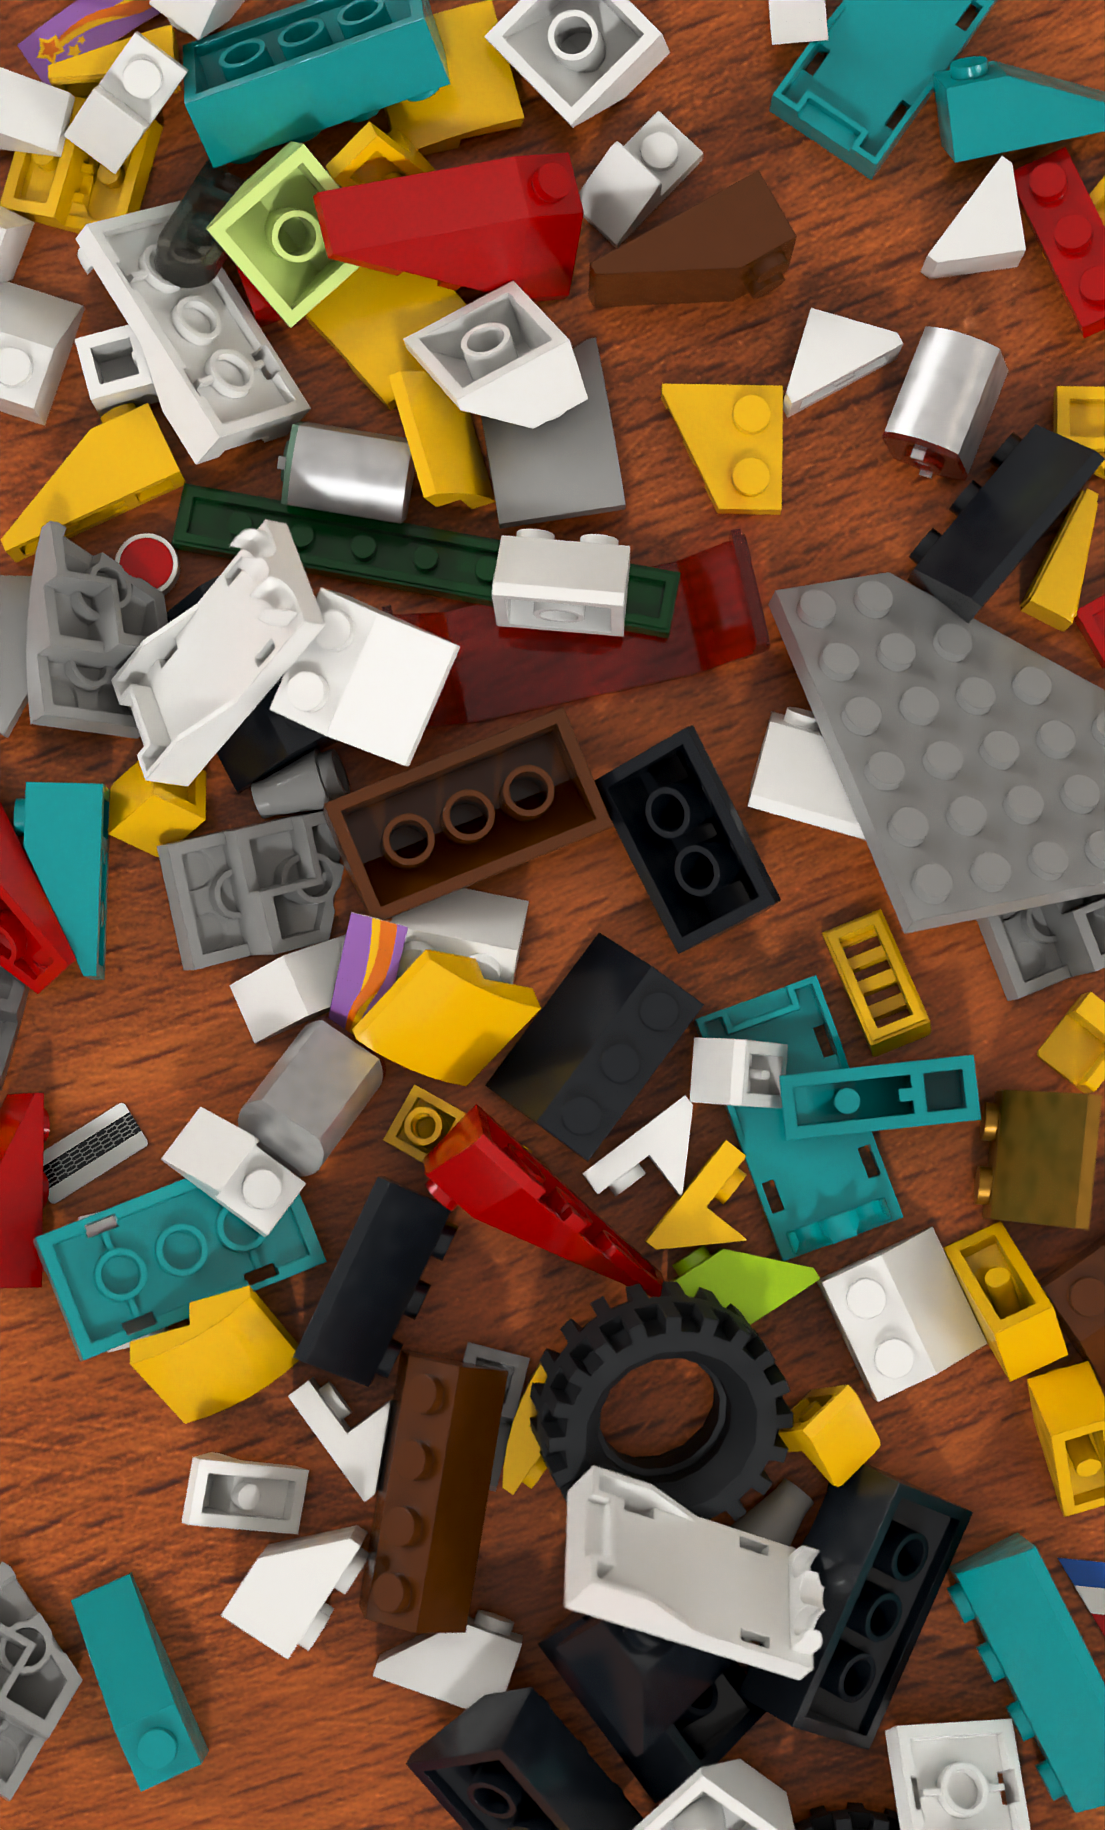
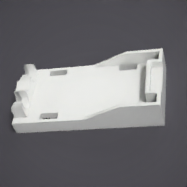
M181 201L89 223L81 230L75 238L80 246L77 252L80 264L87 275L94 268L139 340L162 411L196 465L218 458L225 450L259 439L268 442L286 436L291 431L292 424L300 421L308 413L311 407Z
M265 519L258 529L250 528L242 531L230 544L232 547L242 549L200 601L145 638L111 679L119 705L131 707L144 747L137 754L145 781L189 786L324 628V619L287 524Z
M593 1465L568 1490L564 1607L801 1680L814 1669L813 1653L823 1643L821 1632L814 1630L819 1616L825 1611L822 1602L825 1587L821 1585L819 1574L811 1571L813 1560L820 1551L803 1545L796 1549L698 1517L652 1484ZM754 1640L763 1643V1647L749 1643V1641Z
M1012 1719L902 1725L885 1731L900 1830H1031ZM1002 1773L1004 1783L999 1784L997 1774ZM1005 1790L1007 1805H1002L1000 1792Z

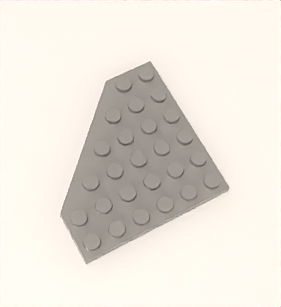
M890 572L775 590L768 606L904 934L1105 893L1104 689L974 618L968 624L937 598Z

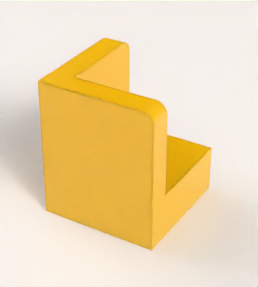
M138 760L111 785L108 834L155 857H159L158 845L183 840L206 820V771L204 770L196 776L189 786L145 781Z
M1091 991L1079 996L1037 1050L1039 1059L1084 1094L1095 1092L1105 1080V1002Z

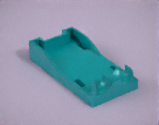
M843 0L827 20L829 40L812 41L807 45L772 95L769 111L872 180L935 91L932 73L950 69V63L958 58L998 0ZM972 4L976 7L975 12L978 15L968 29L964 31L957 24ZM818 52L821 55H824L826 52L828 55L813 76L805 71ZM903 104L906 107V113L895 129L892 130L886 125L891 121L899 106Z
M816 975L693 1021L699 1038L743 1039L788 1044L786 1075L849 1068L838 1032ZM821 1025L825 1029L834 1054L826 1058L823 1057L813 1028ZM724 1105L741 1152L746 1155L744 1160L781 1261H786L813 1250L841 1242L870 1229L903 1218L872 1131L786 1140L782 1108ZM868 1145L878 1172L877 1175L868 1178L858 1148ZM773 1180L783 1206V1210L774 1213L771 1211L762 1183Z
M186 1178L35 1237L33 1240L80 1362L190 1318L189 1302L249 1286L248 1281L244 1278L246 1273L272 1263L276 1276L251 1285V1288L256 1291L327 1262L300 1193L269 1235L263 1237ZM114 1216L118 1227L90 1238L87 1237L85 1227ZM147 1313H152L155 1325L127 1336L122 1326L123 1323Z

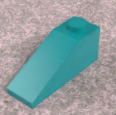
M983 56L960 58L950 63V70L932 73L941 146L955 163L1105 131V91L994 60L988 61Z
M26 782L25 798H16L14 831L17 836H24L23 846L71 946L83 976L92 980H105L110 790L104 784Z
M974 1055L779 1076L786 1140L981 1120Z
M132 1572L72 1599L71 1603L114 1731L140 1791L142 1792L201 1765L209 1749Z

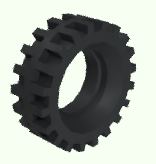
M663 1281L661 1296L648 1297L639 1283L627 1286L628 1302L613 1308L609 1307L603 1296L591 1302L590 1305L597 1317L584 1327L579 1326L571 1318L565 1323L561 1331L568 1344L561 1354L546 1348L540 1359V1363L547 1374L545 1383H532L530 1398L538 1411L537 1417L530 1418L531 1429L540 1446L541 1451L539 1452L566 1503L568 1490L594 1465L652 1484L698 1517L710 1520L727 1511L734 1521L738 1520L747 1513L740 1499L751 1488L764 1495L772 1485V1481L764 1470L768 1460L784 1463L788 1452L787 1446L779 1435V1429L793 1427V1412L783 1399V1395L789 1393L790 1390L786 1378L775 1364L776 1360L755 1329H752L743 1314L730 1303L724 1308L713 1292L699 1287L694 1297L686 1296L678 1282ZM682 1358L697 1363L709 1375L714 1388L713 1406L703 1426L683 1445L661 1455L632 1457L616 1451L604 1439L600 1429L601 1409L610 1390L631 1370L657 1359Z

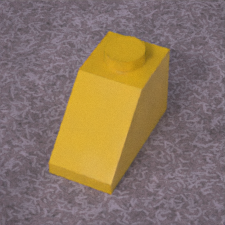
M1001 1221L943 1248L979 1327L1010 1382L1069 1355L1053 1305Z
M1089 1361L1065 1368H1056L1045 1374L1028 1378L1027 1384L1033 1420L1063 1516L1067 1517L1104 1506L1105 1396Z

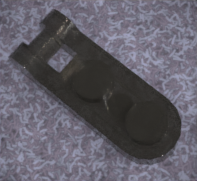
M210 159L206 161L159 234L154 264L156 271L165 280L181 288H194L206 285L216 277L228 255L205 228L241 185L252 175L244 179L228 173V165L224 164L213 168Z

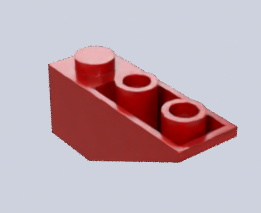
M44 1093L7 1094L0 1108V1288H42L44 1268L33 1240L35 1237L43 1235V1208L47 1204L49 1197V1182L46 1174L43 1172V1146L47 1141L50 1130L49 1115L44 1108Z

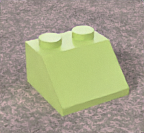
M290 141L247 179L205 228L290 328L360 267L328 259L313 196L318 192L338 189L340 187L303 143Z

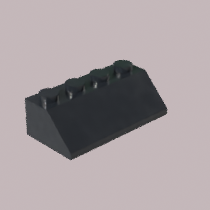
M865 1463L842 1486L835 1487L829 1482L825 1498L810 1532L802 1542L803 1546L820 1551L813 1560L811 1571L819 1574L821 1585L825 1587L822 1599L825 1611L819 1616L814 1630L821 1632L823 1643L813 1653L814 1669L801 1680H796L748 1665L747 1674L738 1695L794 1728L869 1750L973 1512Z

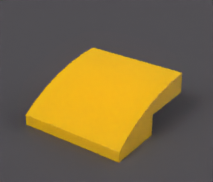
M492 0L477 2L433 14L446 54L450 84L439 88L434 95L424 100H404L384 107L390 131L395 128L398 129L422 155H428L458 148L461 139L520 127L524 120V114L510 64L484 37L498 23Z
M75 97L69 126L87 98ZM154 119L116 174L67 138L65 139L61 157L15 151L0 206L31 221L78 234L86 224L137 212L141 207L163 126Z
M359 267L308 312L305 317L317 332L347 361L353 373L392 411L397 404L388 375L399 371L427 372L406 349L403 339L467 304L455 290L437 286L438 280L407 272H402L396 276Z
M399 371L388 375L424 498L436 508L458 500L463 501L471 509L495 502L470 412L460 410L425 371Z
M425 949L352 1030L357 1041L405 1068L444 1082L467 1086L530 1021L541 1007L533 988L484 979L475 958Z
M250 1285L189 1302L190 1325L130 1342V1365L184 1424L216 1414L251 1397L270 1385L299 1361L293 1357L299 1344Z

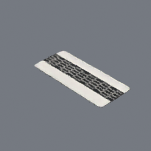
M119 1103L43 1151V1172L46 1174L49 1182L48 1200L50 1203L55 1204L148 1145V1140L124 1103Z

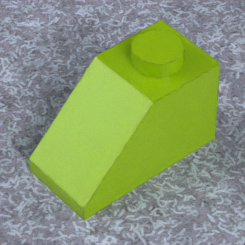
M702 1245L672 1265L678 1276L668 1282H678L686 1296L694 1297L699 1287L713 1292L724 1308L731 1303L751 1325L821 1278L815 1269L809 1266L725 1248H719L710 1254L706 1246Z

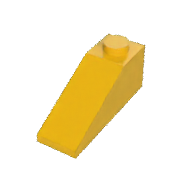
M126 403L115 407L100 418L102 424L87 432L1 538L5 551L15 563L36 554L41 527L49 521L59 522L65 526L64 536L69 539L173 491L186 483L148 403L140 407H136L135 403Z

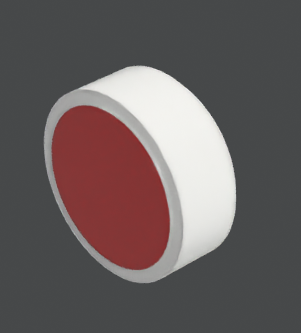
M150 533L135 535L126 540L116 554L115 561L122 566L125 572L133 577L143 579L164 595L173 589L179 579V558L171 544L161 536Z

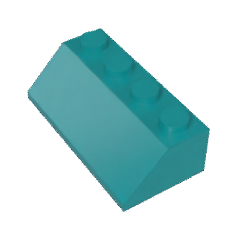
M306 0L182 45L183 66L189 70L184 77V104L213 168L230 162L233 164L247 163L257 158L264 150L290 141L306 142L317 136L325 128L345 121L353 123L365 121L376 115L384 107L404 100H424L434 95L439 88L450 84L446 54L429 0Z
M1015 1533L951 1565L949 1569L956 1584L946 1589L964 1624L975 1619L986 1641L976 1647L977 1652L994 1683L1003 1678L1005 1679L1015 1699L1014 1702L1005 1706L1023 1742L1034 1737L1045 1759L1036 1764L1035 1768L1051 1799L1055 1801L1064 1797L1075 1813L1105 1806V1683L1036 1546L1019 1533Z

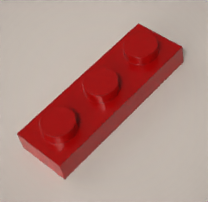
M1066 147L1015 169L1013 172L1019 205L1083 338H1086L1105 329V226Z

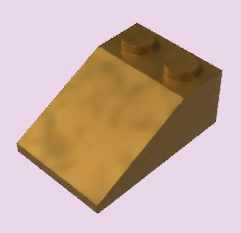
M1020 1090L995 1091L994 1103H984L980 1125L981 1140L990 1141L987 1167L978 1166L974 1183V1204L983 1205L982 1218L1089 1230L1102 1095Z

